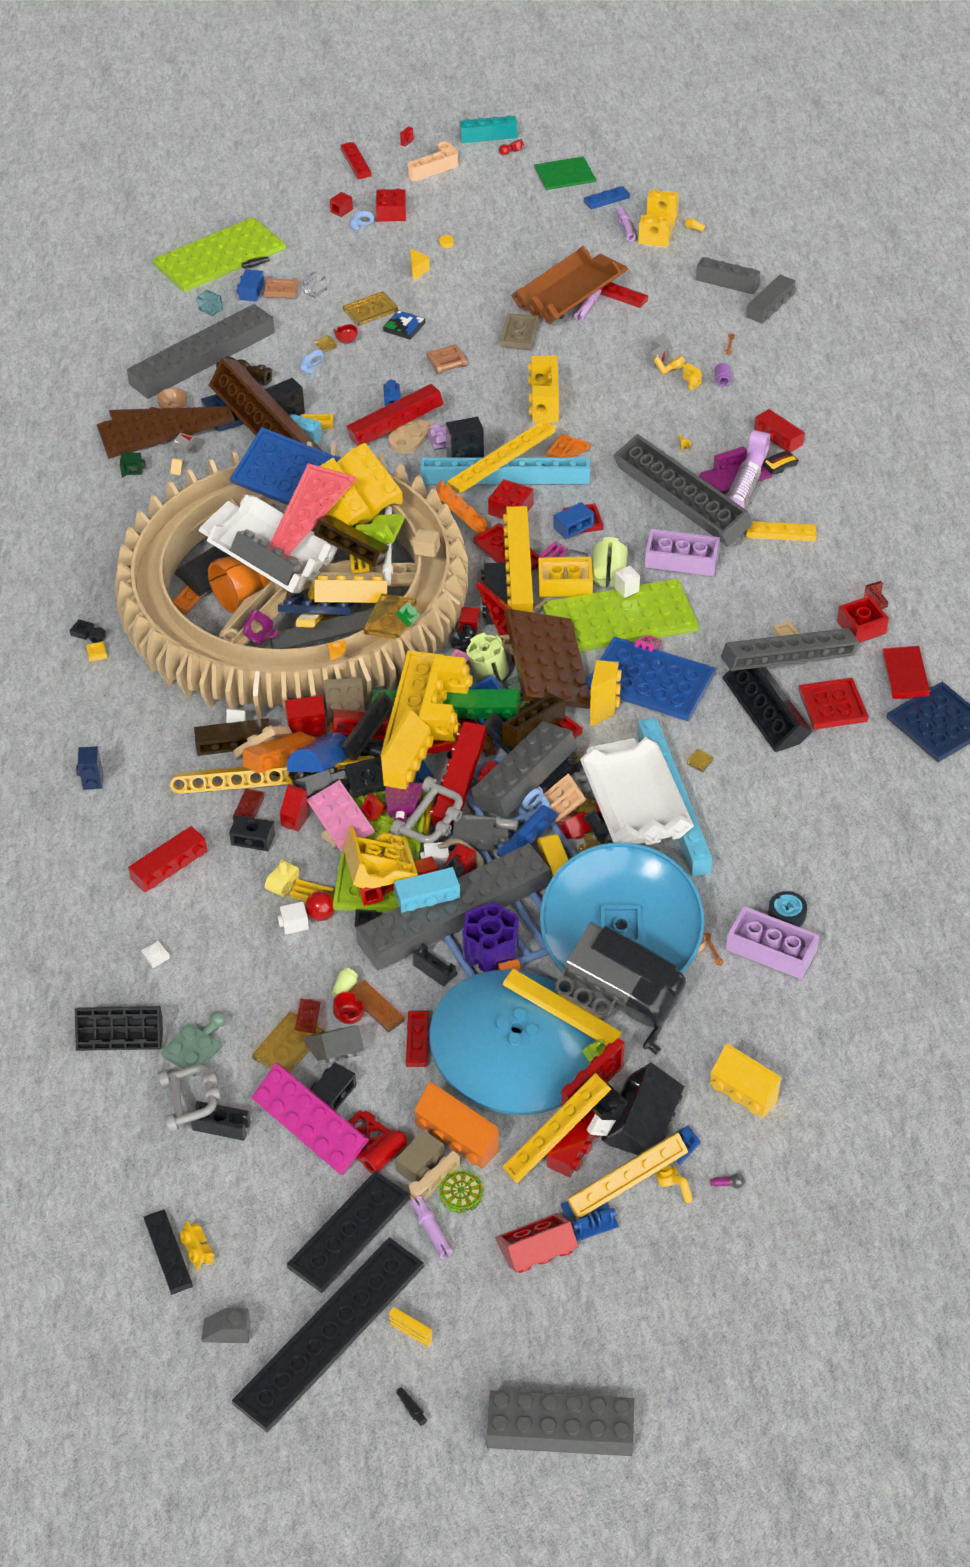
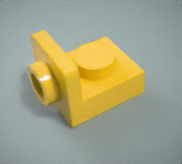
M686 363L683 365V379L688 381V389L693 390L702 382V371Z

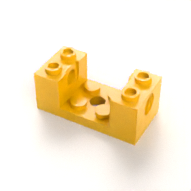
M660 190L649 191L647 214L642 215L639 222L638 244L668 247L678 215L679 193Z
M557 355L531 356V362H528V372H531V375H528V385L532 386V393H529V403H532V406H529V416H532V422H540L543 419L548 422H559Z
M435 655L419 718L430 727L433 740L456 741L457 731L461 728L453 705L443 704V701L447 699V692L467 694L469 687L472 686L473 677L470 676L469 665L466 664L464 657Z

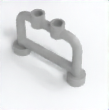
M428 776L422 785V790L427 792V795L406 823L399 819L393 822L391 834L400 836L403 834L422 843H433L441 835L448 836L450 834L452 826L449 824L452 820L456 822L460 820L462 816L460 809L463 804L460 794L438 785L436 779ZM437 793L455 801L454 805L448 808L444 819L437 823L432 835L426 836L411 829Z
M193 1065L172 1073H168L167 1070L158 1072L162 1088H171L175 1114L172 1113L165 1116L170 1133L179 1130L178 1125L210 1115L216 1108L217 1100L221 1099L219 1087H214V1085L219 1084L216 1072L211 1073L209 1067L205 1065ZM202 1073L208 1105L202 1109L184 1114L178 1079Z

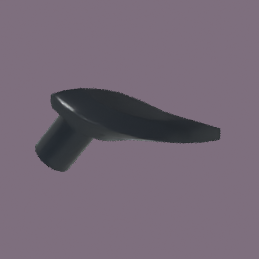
M663 1024L652 1030L643 1044V1049H649L655 1055L661 1051V1048L654 1042L657 1040Z

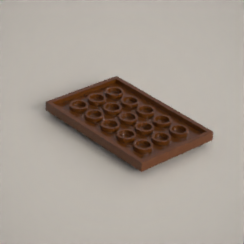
M506 609L504 616L523 700L538 702L547 695L552 694L565 699V706L590 709L591 696L586 684L587 680L571 618Z

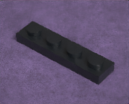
M380 692L342 744L341 748L350 760H356L393 709L394 703L386 692Z
M165 1209L144 1216V1222L171 1295L192 1288L191 1278Z

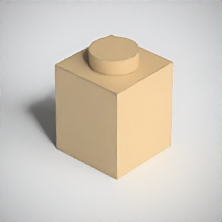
M418 529L411 541V545L414 547V554L435 557L440 548L439 532Z

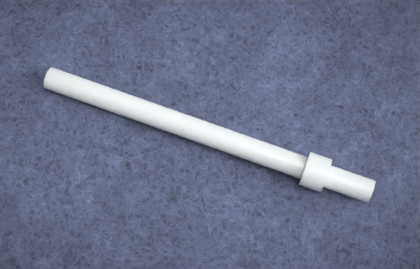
M387 506L385 508V515L392 514V507ZM387 543L386 545L389 548L384 559V565L382 566V574L384 575V580L387 581V585H390L391 575L393 574V566L391 565L392 543Z

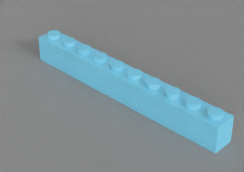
M421 458V477L424 484L431 485L443 481L447 485L448 480L483 458ZM515 458L476 484L498 485L503 479L518 484L530 485L589 484L590 458Z
M657 718L638 721L637 732L639 742L647 737L658 743L694 825L681 838L677 839L691 876L711 873L712 856Z

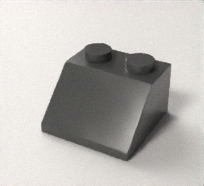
M359 1025L303 1037L304 1043L317 1061L326 1060V1064L339 1061L338 1057L343 1055L345 1059L355 1057L358 1051L364 1050Z

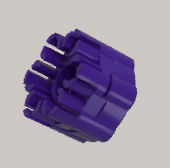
M495 902L470 909L465 913L464 929L462 931L463 960L465 963L468 962L469 956V963L471 965L478 964L480 971L487 972L492 971V965L493 970H498V964L508 962V959L510 961L516 959L517 945H519V917L517 914L510 912Z

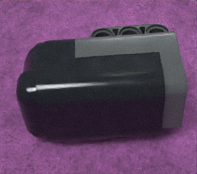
M591 921L567 959L564 969L555 984V993L602 1021L607 1020L613 1009L617 1008L636 1021L648 1027L656 1028L664 1024L674 1006L677 1005L683 994L686 978L682 972L677 970L678 966L616 930L608 926L602 928ZM567 985L570 987V990L562 992L559 987ZM581 995H584L588 997L589 1000L585 1003H581L578 1001L577 998ZM597 1006H604L607 1011L605 1013H598L595 1008Z

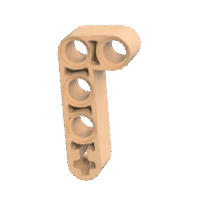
M440 142L437 153L416 159L407 164L408 179L417 181L457 167V149L449 142Z

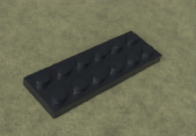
M375 1170L287 1263V1268L320 1293H323L410 1199V1194Z

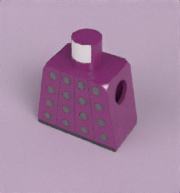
M409 782L406 790L386 786L388 816L394 818V821L399 819L406 823V817L410 818L423 799V783Z

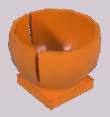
M232 556L218 558L208 568V580H211L209 583L213 594L220 605L229 613H235L246 598L264 589L271 581Z

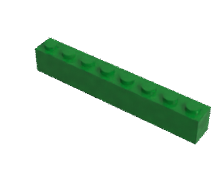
M519 689L468 690L467 694L447 692V699L443 701V704L453 705L454 712L457 713V719H487L494 712L501 719H511L520 713L522 699ZM374 690L372 702L380 692H386L394 703L397 690Z

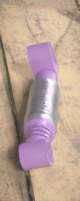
M757 430L751 432L747 459L742 462L727 494L728 498L744 509L759 479L761 467L770 446V434Z

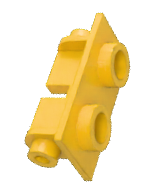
M186 1221L180 1233V1239L182 1244H185L189 1260L193 1262L196 1271H198L202 1263H206V1265L212 1264L215 1255L209 1243L200 1244L207 1241L202 1227L197 1223L190 1225L189 1221Z

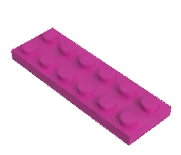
M279 1063L274 1064L251 1097L341 1175L346 1173L369 1140Z

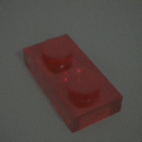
M245 789L233 814V822L236 815L255 818L264 799V792Z
M300 999L295 1024L296 1031L316 1033L321 1002L312 999Z

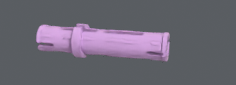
M619 207L616 210L618 222L622 225L627 241H634L636 235L630 224V217L626 214L625 208Z
M601 289L584 300L574 315L576 320L580 317L579 321H583L591 306L597 302Z
M417 1196L419 1206L415 1199H412L410 1202L418 1216L417 1221L424 1227L440 1259H445L447 1257L443 1249H445L448 1256L453 1253V1250L434 1220V1213L429 1211L424 1198Z

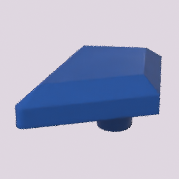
M689 1125L676 1131L680 1134L688 1150V1153L677 1159L679 1165L701 1143Z

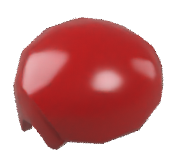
M346 324L341 327L337 326V331L333 329L335 337L341 343H351L359 333L358 328L352 324Z
M323 890L310 894L305 903V910L308 916L318 922L326 921L333 916L335 910L333 908L334 899L332 895Z
M353 992L337 994L333 1000V1014L335 1018L344 1024L358 1022L364 1015L363 1001H358Z

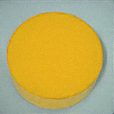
M450 235L441 236L439 238L440 247L451 248L454 245V238Z

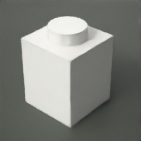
M631 566L615 572V589L624 598L639 592L640 575Z
M443 842L424 843V852H420L421 859L432 856L438 870H441L449 856L448 847L446 849L437 847Z
M303 902L280 907L281 915H278L277 919L279 927L284 928L285 935L309 929Z

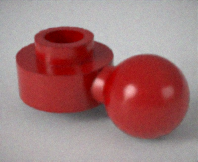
M518 139L509 145L502 144L499 147V153L501 155H508L510 150L519 151L523 149L524 142L522 139Z

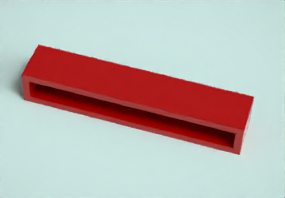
M429 384L347 425L350 440L357 446L363 443L367 444L444 405L441 393L434 385Z
M465 721L462 729L459 728L457 731L458 740L452 746V758L448 759L446 765L447 773L446 775L443 774L441 779V786L460 794L463 800L460 811L463 810L487 737L486 726ZM440 793L436 794V805L432 806L430 817L433 818V826H436L439 821L444 819L448 808L452 807L455 803L453 799ZM454 820L449 824L452 826L451 830L454 828Z

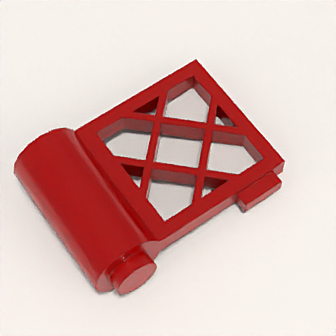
M359 1110L348 1122L355 1127V1124L360 1119L364 1120L367 1126L357 1127L356 1129L361 1133L367 1132L369 1140L365 1144L367 1148L361 1154L359 1153L356 1159L370 1173H373L375 1170L379 1172L407 1146V1137L402 1131L389 1130L375 1120L376 1117L367 1110L364 1112ZM380 1131L382 1133L379 1137L370 1138V1132Z

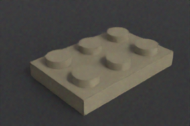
M508 313L500 346L531 349L539 316Z
M362 677L324 680L328 726L332 723L333 709L365 712Z

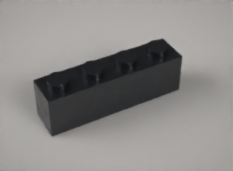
M505 562L484 563V570H481V581H485L483 583L507 604ZM487 605L482 607L483 618L486 617V625H494L488 613L490 611Z

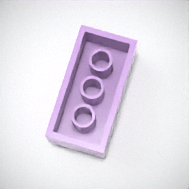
M651 529L645 552V568L714 576L719 554L720 537Z
M743 906L727 934L726 950L802 980L818 950L820 935Z

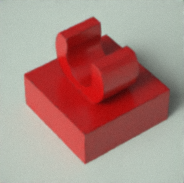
M374 793L367 794L361 807L362 812L370 821H377L379 815L384 814L387 806H384L381 803L382 800L378 799Z

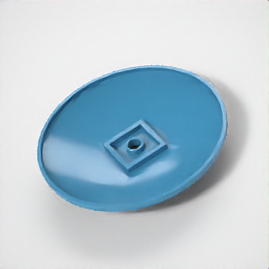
M621 842L602 844L575 855L555 873L546 888L541 905L540 926L542 938L547 952L561 972L591 921L602 928L608 926L676 964L678 966L677 970L682 973L689 968L695 959L703 937V906L698 890L691 878L668 856L639 844ZM623 921L627 927L624 930H620L615 924Z
M511 970L487 971L461 981L451 988L439 1002L434 1011L429 1032L431 1054L438 1071L445 1081L468 1101L498 1113L533 1115L560 1107L562 1088L567 1083H571L580 1070H585L590 1065L582 1050L596 1039L503 986L502 984ZM516 970L555 993L556 982L534 973ZM559 987L560 991L568 992L564 987ZM519 1028L522 1032L514 1033L511 1029Z

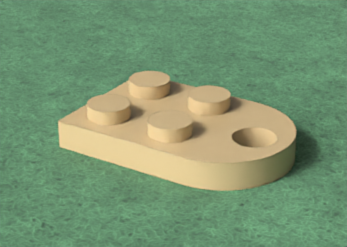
M419 418L406 423L390 433V448L402 454L417 451L428 438L427 430L431 429V425L435 424Z
M281 725L276 727L268 726L262 730L263 733L260 735L250 736L247 738L248 742L233 751L236 759H243L244 748L292 734L290 728L281 727Z

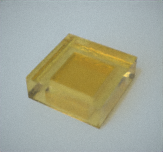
M330 335L315 340L317 347L323 353L337 348V343Z
M697 749L687 760V765L704 772L713 762V756Z

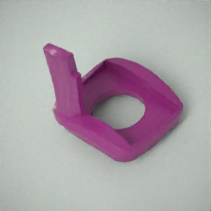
M257 609L251 612L243 628L244 635L256 644H262L266 640L274 639L279 631L271 630L273 621ZM253 620L259 621L262 625V631L259 634L254 633L251 629Z

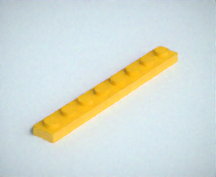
M543 419L448 480L447 485L456 493H462L555 433L556 427Z

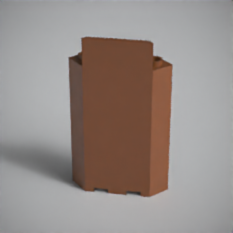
M582 246L551 269L515 291L511 297L523 311L527 309L531 311V315L539 316V318L542 317L546 319L545 322L551 324L629 269L627 266L602 254H598L592 259L588 250Z

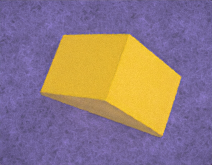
M410 249L412 277L415 280L430 270L429 256Z

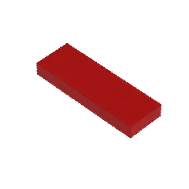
M408 1011L406 1067H427L429 1011Z

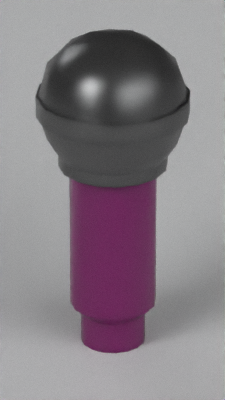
M735 1173L730 1177L710 1179L711 1186H731L736 1189L741 1188L745 1182L744 1177L739 1173Z

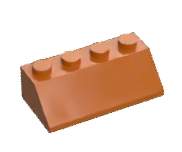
M431 1081L427 1084L414 1110L416 1125L421 1130L431 1133L440 1142L447 1144L452 1151L457 1154L460 1153L470 1164L477 1165L483 1169L499 1152L498 1127Z

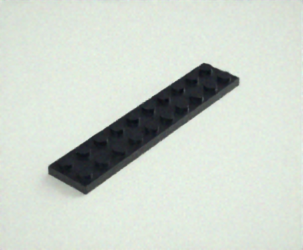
M389 1237L232 1399V1404L268 1433L423 1269L424 1262Z

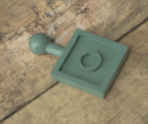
M220 1011L213 1012L209 1019L210 1023L202 1031L187 1023L161 1052L162 1057L181 1069L198 1064L206 1065L221 1048V1043L209 1035L215 1028L225 1025V1014Z

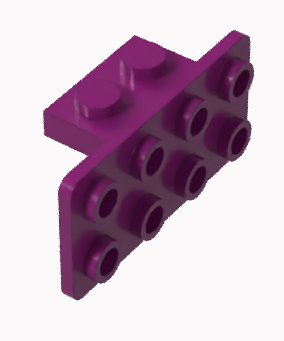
M742 446L714 455L713 469L701 472L699 477L721 493L729 491L742 462L747 459V449ZM763 466L761 467L758 481L772 477V474Z

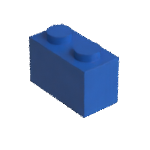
M245 269L244 274L240 277V283L236 287L239 300L258 301L265 284L263 271Z
M582 502L553 515V528L565 539L592 527L594 524V513Z

